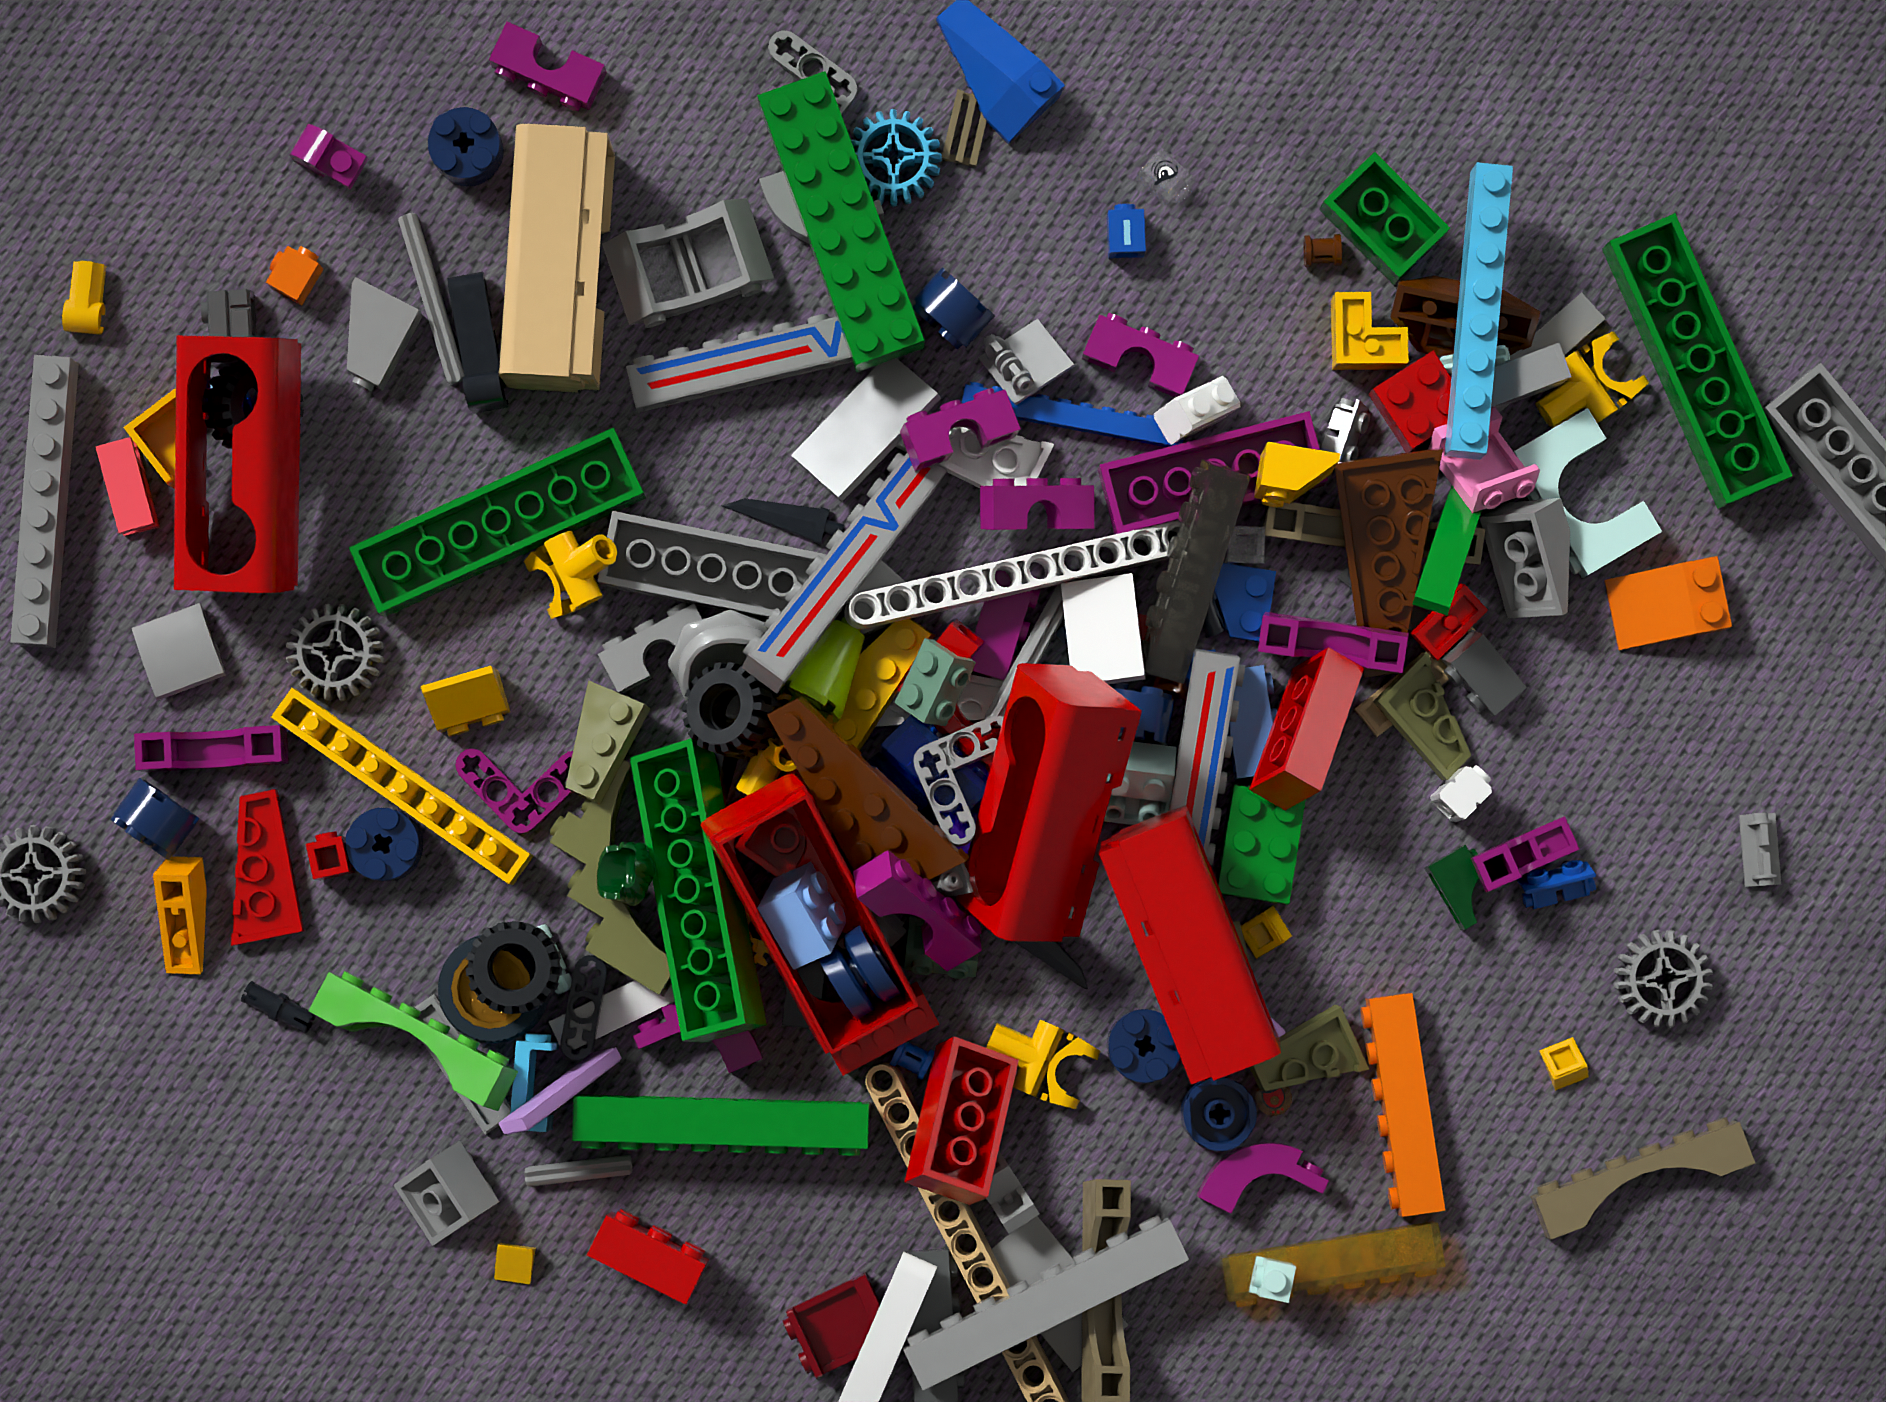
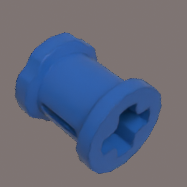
M907 1041L897 1047L889 1065L893 1067L899 1065L917 1074V1079L922 1081L935 1051L932 1049L926 1051Z

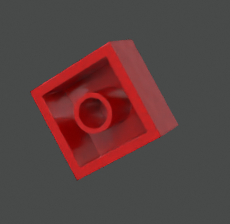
M1433 350L1373 388L1368 394L1406 453L1412 452L1431 440L1434 428L1447 424L1451 376Z

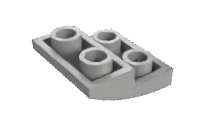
M200 603L132 628L146 674L157 700L226 675L217 644L212 638L205 611Z

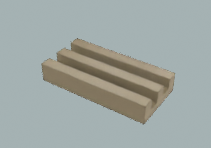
M957 89L942 160L976 168L987 120L981 112L971 159L964 157L975 106L978 103L972 92L969 94L965 93L964 90ZM962 100L969 101L961 139L957 155L950 154L960 108Z

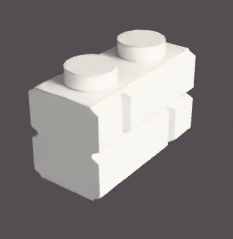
M1221 376L1174 398L1166 406L1154 413V419L1167 442L1172 445L1220 422L1241 406L1228 380Z
M1477 765L1473 768L1465 766L1458 769L1445 781L1446 784L1441 785L1430 796L1431 802L1450 821L1465 820L1477 808L1476 805L1481 804L1492 793L1491 786L1488 784L1491 778Z

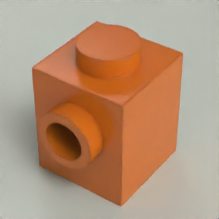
M287 246L284 252L279 251L273 258L269 268L272 272L266 283L271 289L302 306L324 269L316 262L319 256L302 246L298 250Z

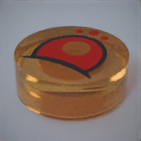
M1257 1087L1255 1092L1256 1105L1267 1115H1281L1291 1105V1090L1289 1087L1263 1091Z

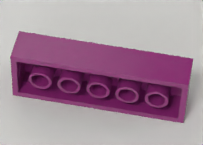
M1310 411L1100 464L1098 474L1114 535L1190 518L1194 508L1202 510L1200 515L1208 513L1217 514L1262 502V499L1254 498L1260 455L1267 442L1320 450ZM1326 477L1311 489L1324 486L1328 478ZM1209 486L1213 489L1215 504L1220 503V498L1217 496L1219 489L1226 493V502L1220 511L1213 512L1208 509L1206 493L1202 496L1205 500L1203 507L1197 504V494L1202 487Z

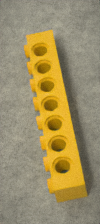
M291 688L271 716L275 721L506 883L514 885L534 857L530 852L299 690Z

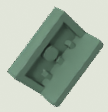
M924 638L894 703L923 723L946 726L955 712L956 704L965 686L970 681L976 662L970 658L957 656L933 639Z

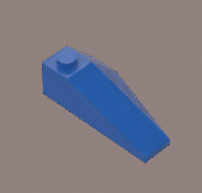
M956 0L936 18L953 56L957 58L969 89H972L980 112H982L983 117L987 120L986 122L1007 144L1013 141L1060 98L1065 86L1064 83L1036 55L969 0Z

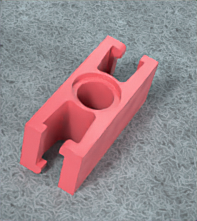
M131 437L95 446L118 533L126 537L159 528L160 525L142 458L136 443Z

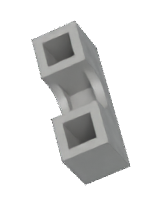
M685 602L669 609L666 612L668 617L660 622L655 623L654 619L648 620L634 628L635 635L623 640L622 636H618L602 645L604 651L599 653L598 656L618 693L623 694L652 678L645 664L647 651L653 645L661 642L676 646L683 627L690 622L702 620L695 604L687 606Z

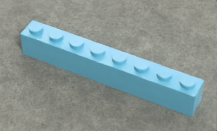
M1477 162L1470 172L1444 456L1481 460L1487 454L1513 166Z

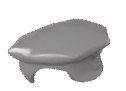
M727 610L712 617L686 624L668 660V666L680 686L685 701H688V697L685 696L687 689L692 690L694 686L691 681L695 676L702 677V670L706 667L714 668V664L719 662L726 664L732 662L743 665L747 658L743 650L755 635L762 638L768 628L764 626L765 622L753 619L734 610ZM739 694L731 699L725 714L736 720L740 711Z

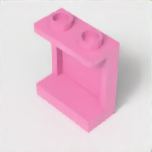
M1495 407L1491 408L1487 454L1481 460L1444 456L1447 424L1434 428L1428 450L1443 448L1440 470L1472 513L1486 508L1493 509L1501 503L1514 498L1526 497L1534 491L1540 472L1536 464L1524 467L1498 432L1503 417Z

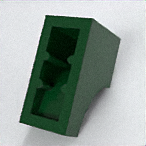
M1466 845L1458 847L1424 867L1460 930H1466L1478 923L1472 908V893L1476 882L1480 878L1471 860L1478 853L1474 848L1468 850Z

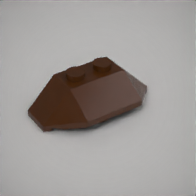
M1433 275L1398 283L1390 317L1398 327H1408V340L1416 351L1430 353L1434 350L1438 356L1454 354L1460 281ZM1502 290L1497 346L1505 345L1508 347L1510 355L1521 349L1525 350L1532 346L1540 311L1505 290Z

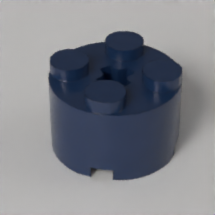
M460 107L440 114L435 118L428 135V151L438 171L447 180L456 185H480L490 179L502 163L504 147L501 136L488 115L477 109ZM465 141H470L472 146L468 147L467 153H462L459 147H463Z
M943 267L914 298L916 303L912 307L931 326L938 321L943 326L938 332L956 349H959L962 345L967 348L995 317L989 309L980 303L971 292Z
M1125 683L1108 684L1142 710L1134 742L1167 745L1175 703L1172 700L1173 695L1163 693L1164 690L1154 687L1142 686L1141 692H1138L1139 690L1129 688V685ZM1121 727L1119 737H1122L1124 727Z
M139 778L115 810L110 820L123 828L130 836L141 843L145 842L155 852L170 860L200 818L185 807L182 808L181 805L155 786Z
M375 808L364 812L356 818L346 834V852L351 864L360 874L373 880L396 881L402 879L414 871L422 856L423 835L419 826L408 815L391 808ZM381 837L392 839L393 842L388 845L389 853L381 850L378 851L377 847L381 844L379 840Z
M1148 1009L1130 1011L1115 1021L1108 1033L1107 1053L1110 1062L1121 1075L1130 1080L1141 1083L1158 1081L1166 1077L1179 1061L1180 1055L1164 1015L1157 1011ZM1147 1035L1149 1036V1043L1153 1045L1152 1052L1145 1051L1144 1055L1140 1056L1138 1055L1139 1048L1135 1047L1134 1043L1136 1039L1143 1040L1144 1036Z
M1222 1077L1214 1081L1213 1078H1208L1192 1085L1182 1100L1180 1115L1182 1125L1193 1141L1210 1150L1226 1151L1236 1148L1248 1138L1255 1127L1257 1111L1253 1097L1244 1086L1232 1079ZM1220 1103V1107L1227 1110V1116L1221 1117V1123L1217 1124L1216 1119L1209 1117V1111L1215 1110V1104Z

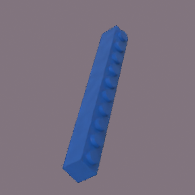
M970 382V385L965 384L962 403L974 400L973 396L976 393L988 388H983V384ZM992 386L994 392L1003 390L1001 387ZM1037 394L1036 397L1029 396L1017 405H1014L1010 400L1017 420L1162 447L1183 443V440L1172 445L1168 443L1156 423L1154 415H1146V418L1137 416L1138 413L1132 411H1124L1123 414L1115 412L1116 409L1111 407H1102L1101 410L1093 408L1094 405L1089 403L1074 405L1068 399L1059 398L1058 401L1049 400V396Z

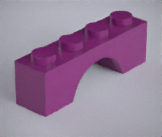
M1265 612L1262 619L1258 651L1292 657H1313L1329 647L1363 667L1403 673L1409 633Z
M281 725L243 727L233 730L134 734L135 770L141 772L289 764L287 728Z
M887 850L853 872L857 899L879 917L903 913L915 915L925 920L921 927L925 954L947 972L982 951L980 941L981 927L978 921L972 915L967 916L961 911L953 899L944 897L938 892L929 879H923L914 872L906 860H900Z

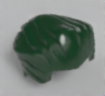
M621 842L619 846L605 847L599 858L597 869V890L601 897L621 901L631 906H636L644 899L648 886L656 874L655 864L651 856H649V850H647L645 843Z

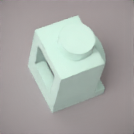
M1256 1256L1249 1292L1256 1293L1259 1297L1289 1303L1296 1266L1292 1263Z

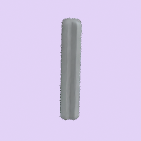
M622 1155L530 1166L525 1168L524 1176L526 1185L531 1187L630 1175L633 1171L631 1156Z

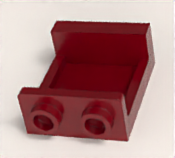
M866 1272L786 1310L788 1318L783 1320L785 1329L791 1340L798 1338L803 1352L798 1354L802 1366L807 1374L813 1372L816 1379L833 1369L857 1359L881 1305Z

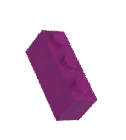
M1002 570L995 572L996 583L1001 587H1009L1011 583L1009 574ZM1041 589L984 601L975 634L985 642L971 658L976 662L972 674L1004 682L1018 657L1013 655L1017 641L1025 643L1030 627V622L1024 621L1028 607L1035 609Z

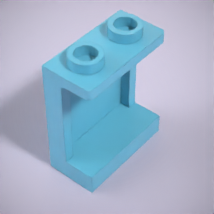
M529 1033L526 1034L525 1040L516 1041L514 1069L518 1073L512 1086L510 1114L533 1097L537 1050H559V1043L551 1042V1035ZM548 1115L528 1131L548 1132L553 1130L554 1115Z

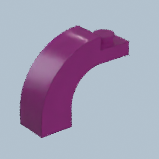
M1564 816L1473 856L1471 860L1485 892H1489L1521 878V875L1580 849Z
M675 1003L661 1007L666 1019L665 1022L660 1023L657 1017L638 1026L641 1033L633 1036L638 1049H642L680 1032ZM750 1030L712 1040L718 1048L729 1073L764 1058Z
M1260 1142L1242 1146L1220 1159L1206 1175L1196 1196L1232 1213L1244 1188L1252 1180L1262 1175L1282 1174L1322 1194L1329 1180L1321 1177L1323 1169L1305 1160L1302 1166L1297 1165L1303 1151L1282 1143Z

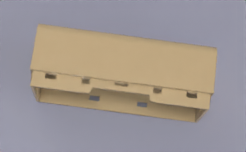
M516 125L499 376L509 388L562 392L600 389L605 314L604 311L596 308L601 234L610 232L615 152L608 133L588 132L586 127Z

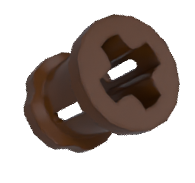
M1334 234L1333 238L1312 239L1310 235H1304L1305 267H1311L1312 263H1334L1335 266H1341L1342 243L1340 234Z

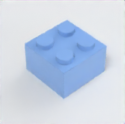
M811 862L774 878L757 907L793 970L831 954L846 925V916L843 908L838 902L833 901L828 892L825 877L821 872L816 871Z

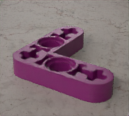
M466 749L456 759V771L459 776L511 830L517 833L524 834L534 830L572 794L568 789L565 790L562 782L553 777L552 774L558 770L562 776L569 767L566 762L572 758L573 751L562 755L523 793L480 750ZM468 756L472 759L480 757L481 761L478 766L485 774L488 773L490 768L495 772L494 775L484 780L480 788L475 785V782L481 780V778L472 771L468 774L464 772L467 766L464 760ZM494 781H502L507 786V796L502 801H492L488 796V787ZM545 782H553L558 787L559 794L553 802H543L539 797V788ZM532 795L535 803L545 808V811L539 815L537 809H534L528 816V819L531 821L528 826L522 823L516 826L513 823L516 819V815L513 812L517 808L522 811L526 810L531 805V803L526 801V798Z

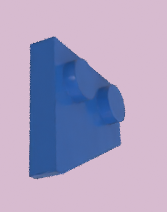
M1207 561L1206 568L1218 598L1217 602L1221 609L1229 638L1259 642L1263 615L1271 610L1276 571Z

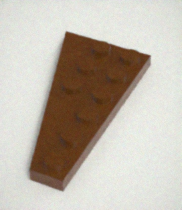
M1443 448L1338 462L1335 467L1356 623L1358 626L1408 633L1413 608L1412 603L1416 593ZM1366 667L1363 670L1364 678L1398 673Z
M803 696L794 699L767 715L854 871L889 850L900 860H906L913 871L920 877L930 880L966 862L970 858L967 853L961 848L958 850L945 837L946 833L937 825L933 826L918 811V806L877 767L874 769L860 756L861 752L853 744L849 745L833 730L834 726Z

